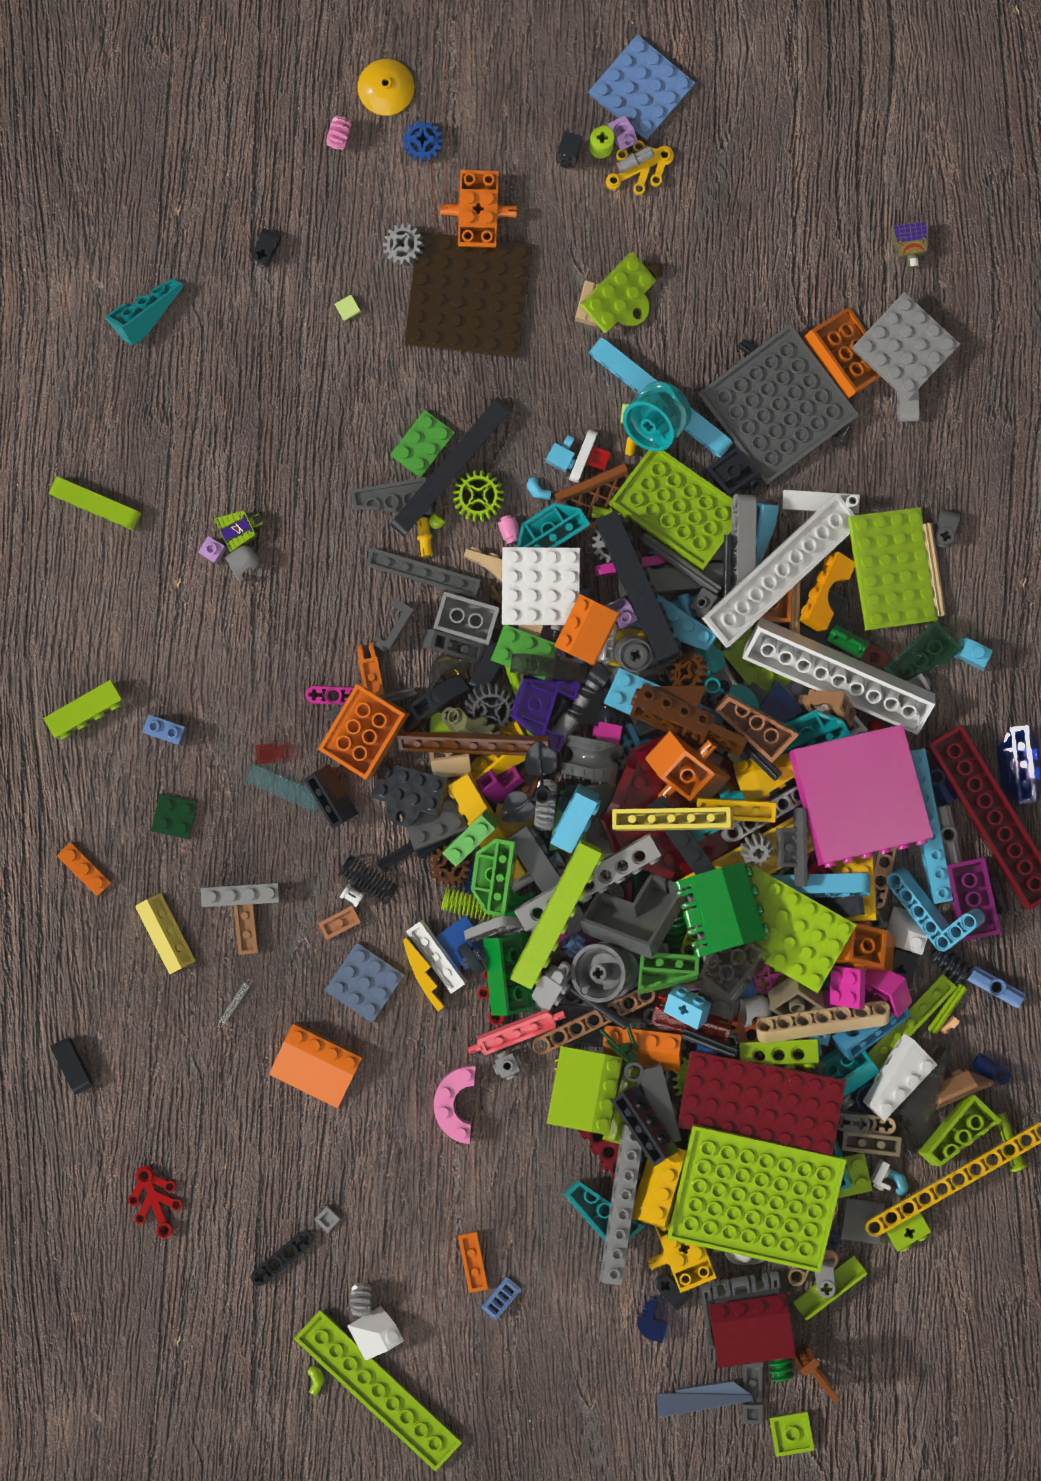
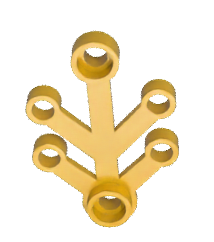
M638 140L633 145V150L637 153L648 146ZM640 144L642 149L638 150L635 146ZM661 146L658 149L652 148L654 157L640 163L639 167L635 166L618 175L615 173L609 174L606 178L607 188L617 190L622 181L640 173L633 191L636 195H642L645 191L644 185L650 167L656 164V172L652 175L650 183L654 187L660 186L664 167L669 165L674 158L672 149L668 146ZM619 149L616 153L618 161L631 156L625 149L622 151ZM663 152L667 153V154H668V157H667V158H663V157L661 156V153H663ZM619 153H624L625 157L620 158L618 155ZM616 178L617 182L613 184L610 182V179ZM658 178L660 182L654 183L653 179ZM641 186L643 190L638 192L636 187Z

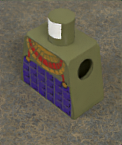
M928 221L891 226L889 234L897 258H907L908 268L919 267V257L925 256L927 253Z

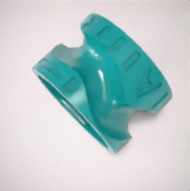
M652 382L646 385L626 407L623 413V425L629 437L640 447L650 451H662L667 449L690 423L692 417L691 406L685 395L675 386L666 382Z

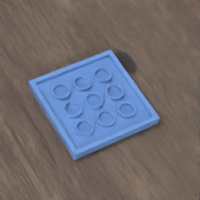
M637 34L588 91V94L616 118L625 115L633 126L635 133L647 142L694 87L695 82Z

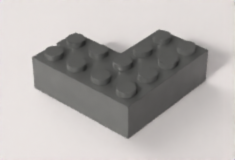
M650 873L633 903L604 892L600 894L597 892L580 920L583 933L653 959L680 913L681 905L687 901V896L678 897V892L684 891L686 888L677 891L675 883L669 880L667 887L665 878Z

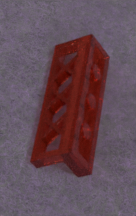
M658 996L651 1021L652 1025L680 1033L685 1028L727 1043L733 1017L709 1010L706 1022L700 1028L695 1029L664 1013L665 1007L660 1006V1004L666 1005L667 998Z

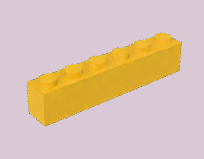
M470 771L449 783L448 793L452 799L455 798L458 802V810L462 816L465 815L468 819V827L485 809L498 820ZM501 823L479 844L481 848L495 838L507 840L508 835ZM518 855L516 858L514 880L527 873V869Z

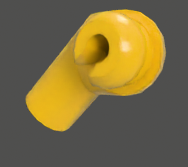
M630 437L627 438L626 456H634L635 447L638 445Z

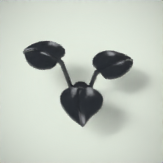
M542 742L534 743L525 757L527 772L530 775L540 774V786L535 791V797L528 799L527 795L522 791L509 793L503 803L501 820L511 823L527 821L534 815L536 809L531 801L546 803L549 799L561 797L559 808L564 813L574 794L577 785H568L564 790V794L553 795L550 788L544 785L543 773L550 774L555 770L557 757L553 750Z

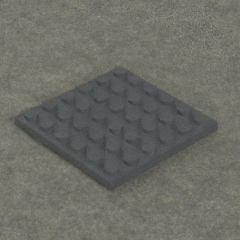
M788 324L698 393L699 397L736 446L760 472L761 478L766 485L859 416L791 324Z

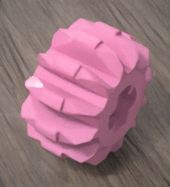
M335 116L332 119L326 140L328 146L340 150L345 148L351 131V120L343 116Z

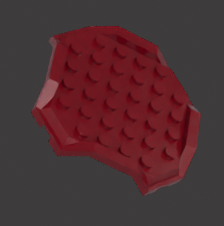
M663 735L629 749L624 770L611 801L600 818V823L604 833H606L612 853L651 833L662 855L659 857L660 860L652 865L647 863L642 866L643 870L665 878L668 881L676 882L693 873V870L664 830L615 831L612 829V809H648L647 806L659 798L658 793L667 785L645 759L665 736ZM687 742V743H688L689 745H691L694 749H696V750H699V749H700V747L695 746V745H693V744ZM712 752L707 759L730 776V779L712 798L718 799L720 797L719 794L727 789L730 791H741L733 764L735 763ZM676 792L668 801L672 808H697V803L689 801L679 792ZM722 829L709 835L705 833V838L697 843L710 861L713 862L736 849L740 840L734 842L725 841L721 836ZM728 830L729 836L731 838H734L736 834L735 830ZM636 851L634 856L641 860L645 858V853L643 851Z

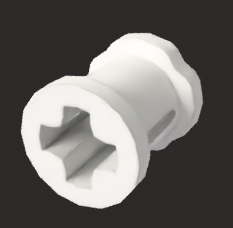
M348 883L340 898L347 899L354 904V907H357L365 892H359Z

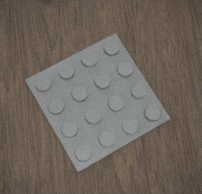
M903 292L851 349L908 401L960 343Z

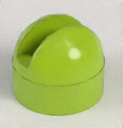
M435 513L429 519V525L433 529L441 528L446 522Z

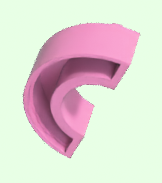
M476 1064L463 1065L449 1072L440 1082L434 1098V1113L441 1129L452 1139L465 1144H470L471 1122L462 1119L457 1114L454 1107V1099L463 1088L474 1086Z

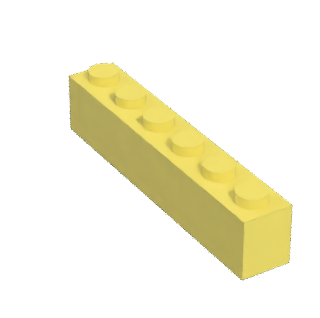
M731 807L612 809V829L615 831L734 829L733 809Z

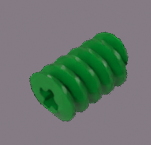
M681 909L664 938L665 941L663 943L667 942L668 948H679L682 946L687 932V925L683 915V911H686V909Z
M792 1358L774 1360L768 1363L769 1366L774 1367V1370L769 1371V1374L775 1375L774 1378L770 1379L771 1381L781 1382L794 1377V1373L791 1371L793 1365L790 1364L793 1361Z

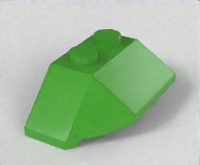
M495 838L476 852L471 891L482 906L485 914L495 916L506 915L512 894L517 858L515 841Z

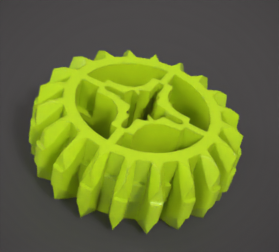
M473 470V477H470V474L467 472V480L460 477L459 479L463 484H455V487L459 489L453 490V494L458 495V497L453 498V502H459L455 505V508L459 509L462 507L463 509L460 510L459 514L463 515L467 512L465 517L467 520L471 515H473V522H476L477 516H480V521L484 522V515L490 520L491 515L489 513L492 512L494 515H497V511L494 508H502L497 503L504 502V498L498 497L503 495L504 491L497 490L502 487V484L498 483L495 485L497 477L490 480L491 473L484 477L483 470L480 471V476H477L476 470ZM481 481L487 484L481 488H476L470 483ZM465 488L471 494V498L466 505L462 499ZM490 488L494 491L492 504L485 497ZM474 492L477 494L483 492V500H480L479 498L474 500ZM476 504H481L487 509L474 511L470 508Z

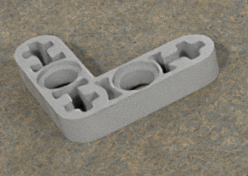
M500 916L465 930L464 936L466 942H476L500 932L513 934L527 933L528 935L532 934L533 931L531 929L525 931L517 917Z

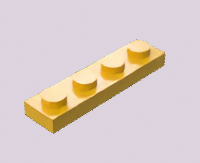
M697 797V808L731 807L734 820L775 822L776 802Z

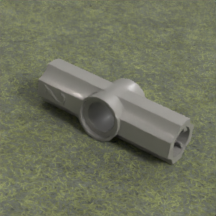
M950 805L936 807L946 864L961 862L957 831L954 827ZM946 829L952 833L949 840H945L943 837V832Z

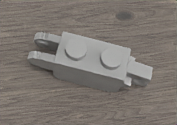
M564 961L559 967L552 965L546 974L541 977L532 993L533 1000L536 1001V1009L540 1011L547 1009L550 1011L554 1005L558 1006L563 999L561 994L564 995L570 987L568 984L571 978L569 975L571 970L569 963Z

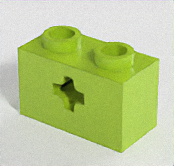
M921 1213L886 1231L894 1248L902 1252L909 1249L913 1242L925 1240L928 1234L931 1233ZM907 1228L911 1230V1235L909 1236L906 1234L905 1229Z

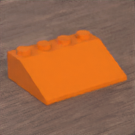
M850 307L813 328L802 338L847 400L881 378L877 372L851 349L867 331Z
M356 684L318 750L365 780L371 779L410 713L369 689Z
M294 1022L269 1075L338 1108L363 1056Z

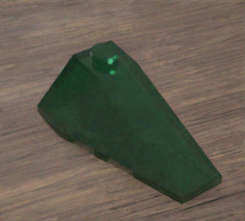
M938 617L881 670L900 679L907 680L919 673L948 662L963 648L952 631Z

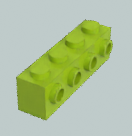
M109 680L43 719L54 738H61L63 740L71 736V731L76 728L81 730L88 726L87 722L94 719L96 721L104 717V712L109 709L111 711L118 709L122 706L121 702L125 700L114 681Z

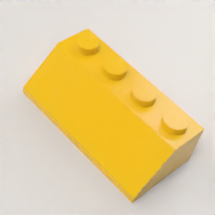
M678 1148L679 1152L655 1167L647 1158L633 1206L632 1219L668 1229L686 1150Z

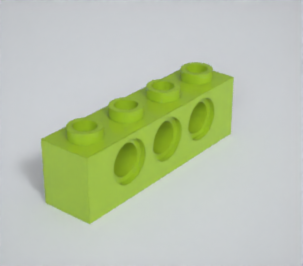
M817 1039L771 1043H739L740 1059L789 1069L803 1067L804 1070H812L819 1066ZM780 1052L785 1057L783 1060L778 1061L774 1058V1054ZM795 1052H802L804 1057L801 1060H797L793 1057V1054ZM761 1053L765 1056V1059L763 1061H756L754 1056Z

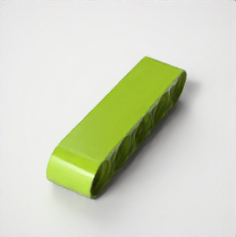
M57 476L48 493L51 496L133 531L142 514L139 511Z

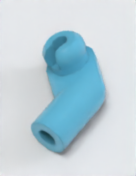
M529 478L527 489L534 498L550 500L551 490L541 489L536 478Z
M890 1169L887 1178L895 1181L897 1186L896 1193L898 1195H905L909 1189L905 1176Z

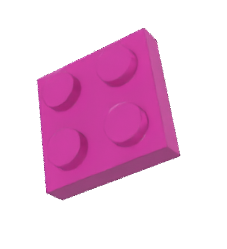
M833 965L830 979V1004L865 1009L866 969Z

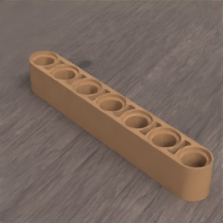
M638 988L622 997L605 1003V1005L608 1007L614 1006L617 1010L616 1013L624 1016L651 1003L655 998V992H651L649 999H642L641 994L638 995ZM628 997L634 1000V1004L630 1008H626L623 1005V1001ZM593 1009L555 1029L537 1036L533 1041V1049L538 1054H546L612 1021ZM593 1014L599 1017V1022L595 1025L588 1022V1018ZM574 1023L581 1024L582 1030L579 1033L571 1031V1026ZM558 1031L565 1035L564 1039L560 1042L553 1038V1035ZM539 1040L546 1041L547 1047L544 1050H539L536 1047V1043Z

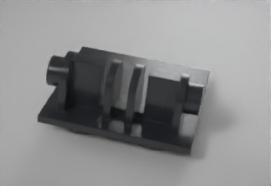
M604 685L603 688H599L596 691L597 693L592 696L588 707L583 709L582 715H579V724H598L599 722L617 724V709L603 704L611 685ZM585 686L579 687L578 694L582 692V688H584Z

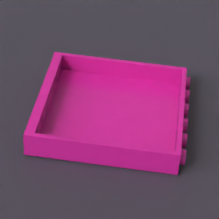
M903 724L794 749L788 753L802 807L806 808L808 815L807 826L818 866L832 867L837 865L836 861L843 860V863L855 861L854 857L857 856L865 859L872 857L874 852L879 851L880 855L892 852L891 848L894 847L902 850L909 848V844L915 842L917 846L928 843L927 839L933 837Z

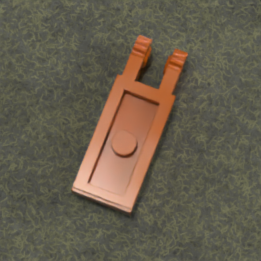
M369 643L371 658L364 659L362 645H357L363 687L380 696L385 695L374 643Z

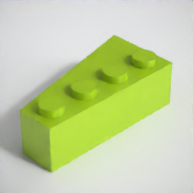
M976 1095L966 1096L961 1099L918 1153L932 1166L941 1167L957 1155L960 1150L972 1144L975 1139L987 1133L990 1128L999 1124L1002 1120Z

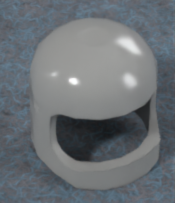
M245 545L238 547L224 557L239 582L244 580L242 574L246 569L251 567L255 570L259 564L256 553Z
M764 995L740 999L741 1021L744 1028L752 1026L754 1017L759 1016L760 1019L771 1017L772 1011L769 1009V1000Z

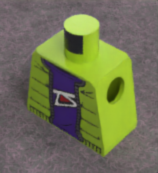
M245 511L214 519L230 553L257 537L254 528L264 524L259 513L248 518Z

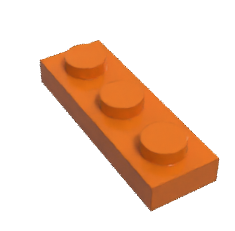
M72 842L57 855L96 896H99L112 883Z
M477 1231L458 1234L469 1293L487 1290L488 1284Z

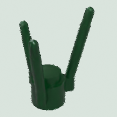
M628 1024L626 1029L632 1044L623 1043L621 1046L603 1029H600V1032L607 1039L606 1044L619 1054L626 1063H632L638 1058L636 1050L639 1049V1046L635 1042Z

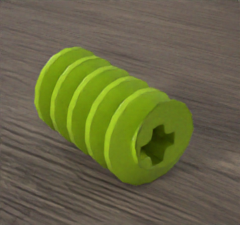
M602 125L592 131L589 150L596 158L608 157L613 150L614 133L608 126Z

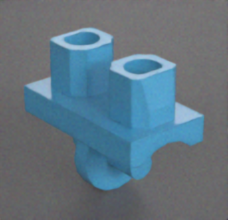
M642 722L629 723L624 726L631 740H628L626 734L622 735L621 738L624 743L621 746L626 747L628 752L632 748L631 744L636 747L651 741L650 738L640 741L637 736L646 731Z

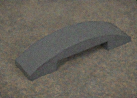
M763 1362L743 1365L742 1388L753 1394L752 1401L742 1402L743 1424H762Z

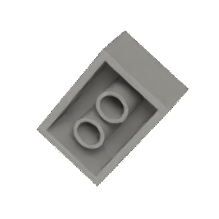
M444 592L433 629L489 646L500 608Z

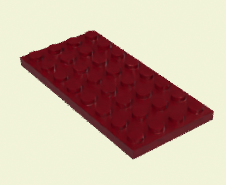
M691 1050L677 1127L691 1130L692 1125L695 1124L832 1156L846 1079Z

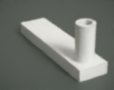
M783 490L782 510L816 512L830 498L838 494L851 511L858 515L860 495Z

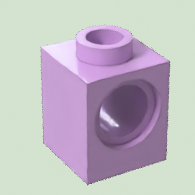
M625 115L608 123V127L614 133V142L621 151L638 142L634 128Z
M208 536L198 553L213 563L218 564L227 548Z
M625 597L608 605V608L620 613L616 621L620 629L637 621L633 609Z

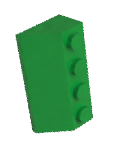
M527 933L483 938L491 1015L508 1016L535 1010V1002L532 997L533 987L529 989L510 979L511 973L528 942Z

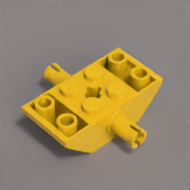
M655 1226L664 1250L661 1254L647 1258L651 1270L665 1264L670 1265L680 1293L717 1279L707 1252L708 1248L667 1239L668 1229ZM684 1246H686L687 1248L690 1247V1249L687 1250V1254L681 1252Z

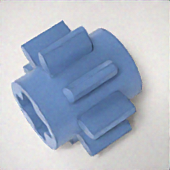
M577 933L574 936L571 934L567 935L562 942L563 952L573 958L582 948L586 947L584 944L585 939Z

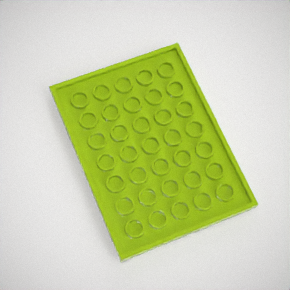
M693 1124L667 1239L820 1273L847 1159Z

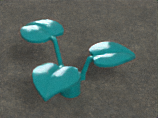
M714 645L708 652L697 648L695 654L703 656V659L708 662L705 666L710 668L706 671L709 679L705 682V687L707 688L700 701L701 704L706 695L714 696L719 692L723 695L726 694L720 688L719 680L713 678L711 674L721 671L725 660L722 652ZM737 684L730 688L729 694L759 709L758 699L748 687Z

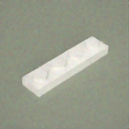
M423 919L406 931L451 994L468 982Z

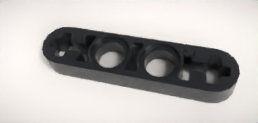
M302 1230L255 1268L251 1274L252 1283L262 1286L271 1280L312 1245L314 1240L313 1234L308 1230ZM301 1235H303L304 1237L308 1235L309 1243L307 1244L306 1242H303L299 1246L301 1248V1250L299 1251V1248L296 1244L300 1242V1240L302 1239ZM286 1247H293L295 1255L292 1257L286 1256L284 1253ZM272 1259L279 1260L280 1267L278 1269L270 1267L269 1263ZM265 1265L267 1270L272 1274L269 1275V1273L267 1272L263 1277V1281L261 1279L257 1281L256 1272H258L259 1274L264 1272L265 1268L263 1266Z

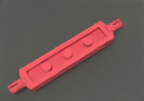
M547 1009L477 1036V1044L467 1047L470 1055L481 1051L484 1055L493 1053L555 1029L556 1021L566 1018L563 1010L552 1014Z

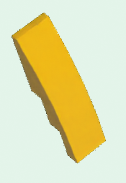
M406 937L403 942L415 977L437 1011H440L445 1005L433 992L438 985L426 972L431 965Z

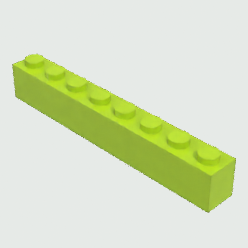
M580 839L511 973V980L529 989H532L534 984L538 985L542 977L540 974L542 968L546 969L551 958L548 956L551 951L555 952L557 949L559 935H564L568 927L566 923L568 918H572L576 912V902L578 900L581 901L584 897L586 883H591L595 874L593 873L595 866L599 867L604 856L601 855V848Z

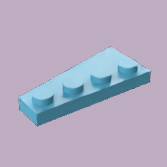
M657 595V602H662L666 611L665 620L669 619L673 626V637H678L680 642L708 652L718 638L713 631L660 595ZM637 620L634 625L641 628V625Z

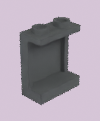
M398 599L393 606L402 614L387 639L383 641L377 636L373 638L376 642V647L384 652L387 649L393 650L415 614L413 608Z

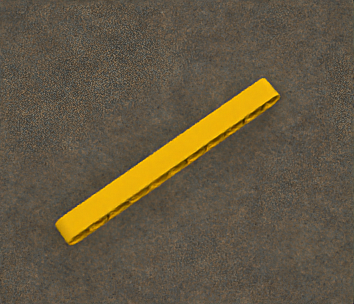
M1041 1122L1035 1123L873 1216L865 1224L867 1233L875 1237L880 1236L1040 1144L1041 1135L1038 1133V1128L1041 1126ZM1027 1134L1031 1142L1029 1145L1024 1146L1021 1143V1138ZM1008 1144H1011L1014 1148V1152L1011 1155H1006L1004 1152V1148ZM990 1154H995L997 1157V1162L994 1165H990L987 1161ZM973 1164L980 1166V1172L976 1175H973L970 1171ZM958 1173L963 1175V1182L961 1184H956L953 1180L954 1176ZM940 1183H944L947 1187L946 1192L943 1194L937 1192V1185ZM922 1193L929 1194L930 1200L928 1203H921L920 1195ZM907 1202L913 1205V1210L910 1213L903 1211V1205ZM889 1212L896 1214V1220L893 1223H889L886 1220V1215ZM872 1222H878L880 1226L879 1230L875 1233L869 1230V1225Z

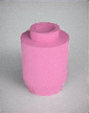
M507 515L500 518L501 522L498 523L503 540H506L507 544L517 542L520 528L516 517Z

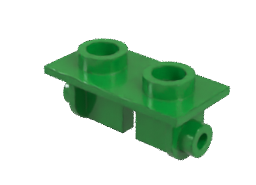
M838 625L832 628L826 640L861 659L870 643Z

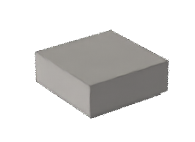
M327 1205L314 1220L328 1233L341 1220V1217Z

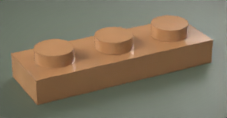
M254 904L233 905L238 954L259 953Z

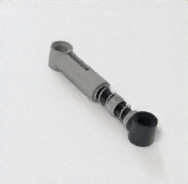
M596 662L586 677V686L574 700L575 702H572V707L568 709V712L564 711L551 730L565 736L561 749L566 743L568 735H571L579 724L578 717L582 715L583 709L588 707L592 696L597 693L596 691L599 688L604 687L613 673L598 662Z

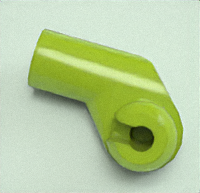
M311 1366L308 1369V1375L311 1377L313 1384L309 1393L317 1396L325 1378L320 1368Z

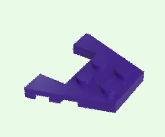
M523 679L520 682L510 716L534 736L549 737L551 749L553 752L559 753L565 736L547 729L557 694L575 700L581 683Z

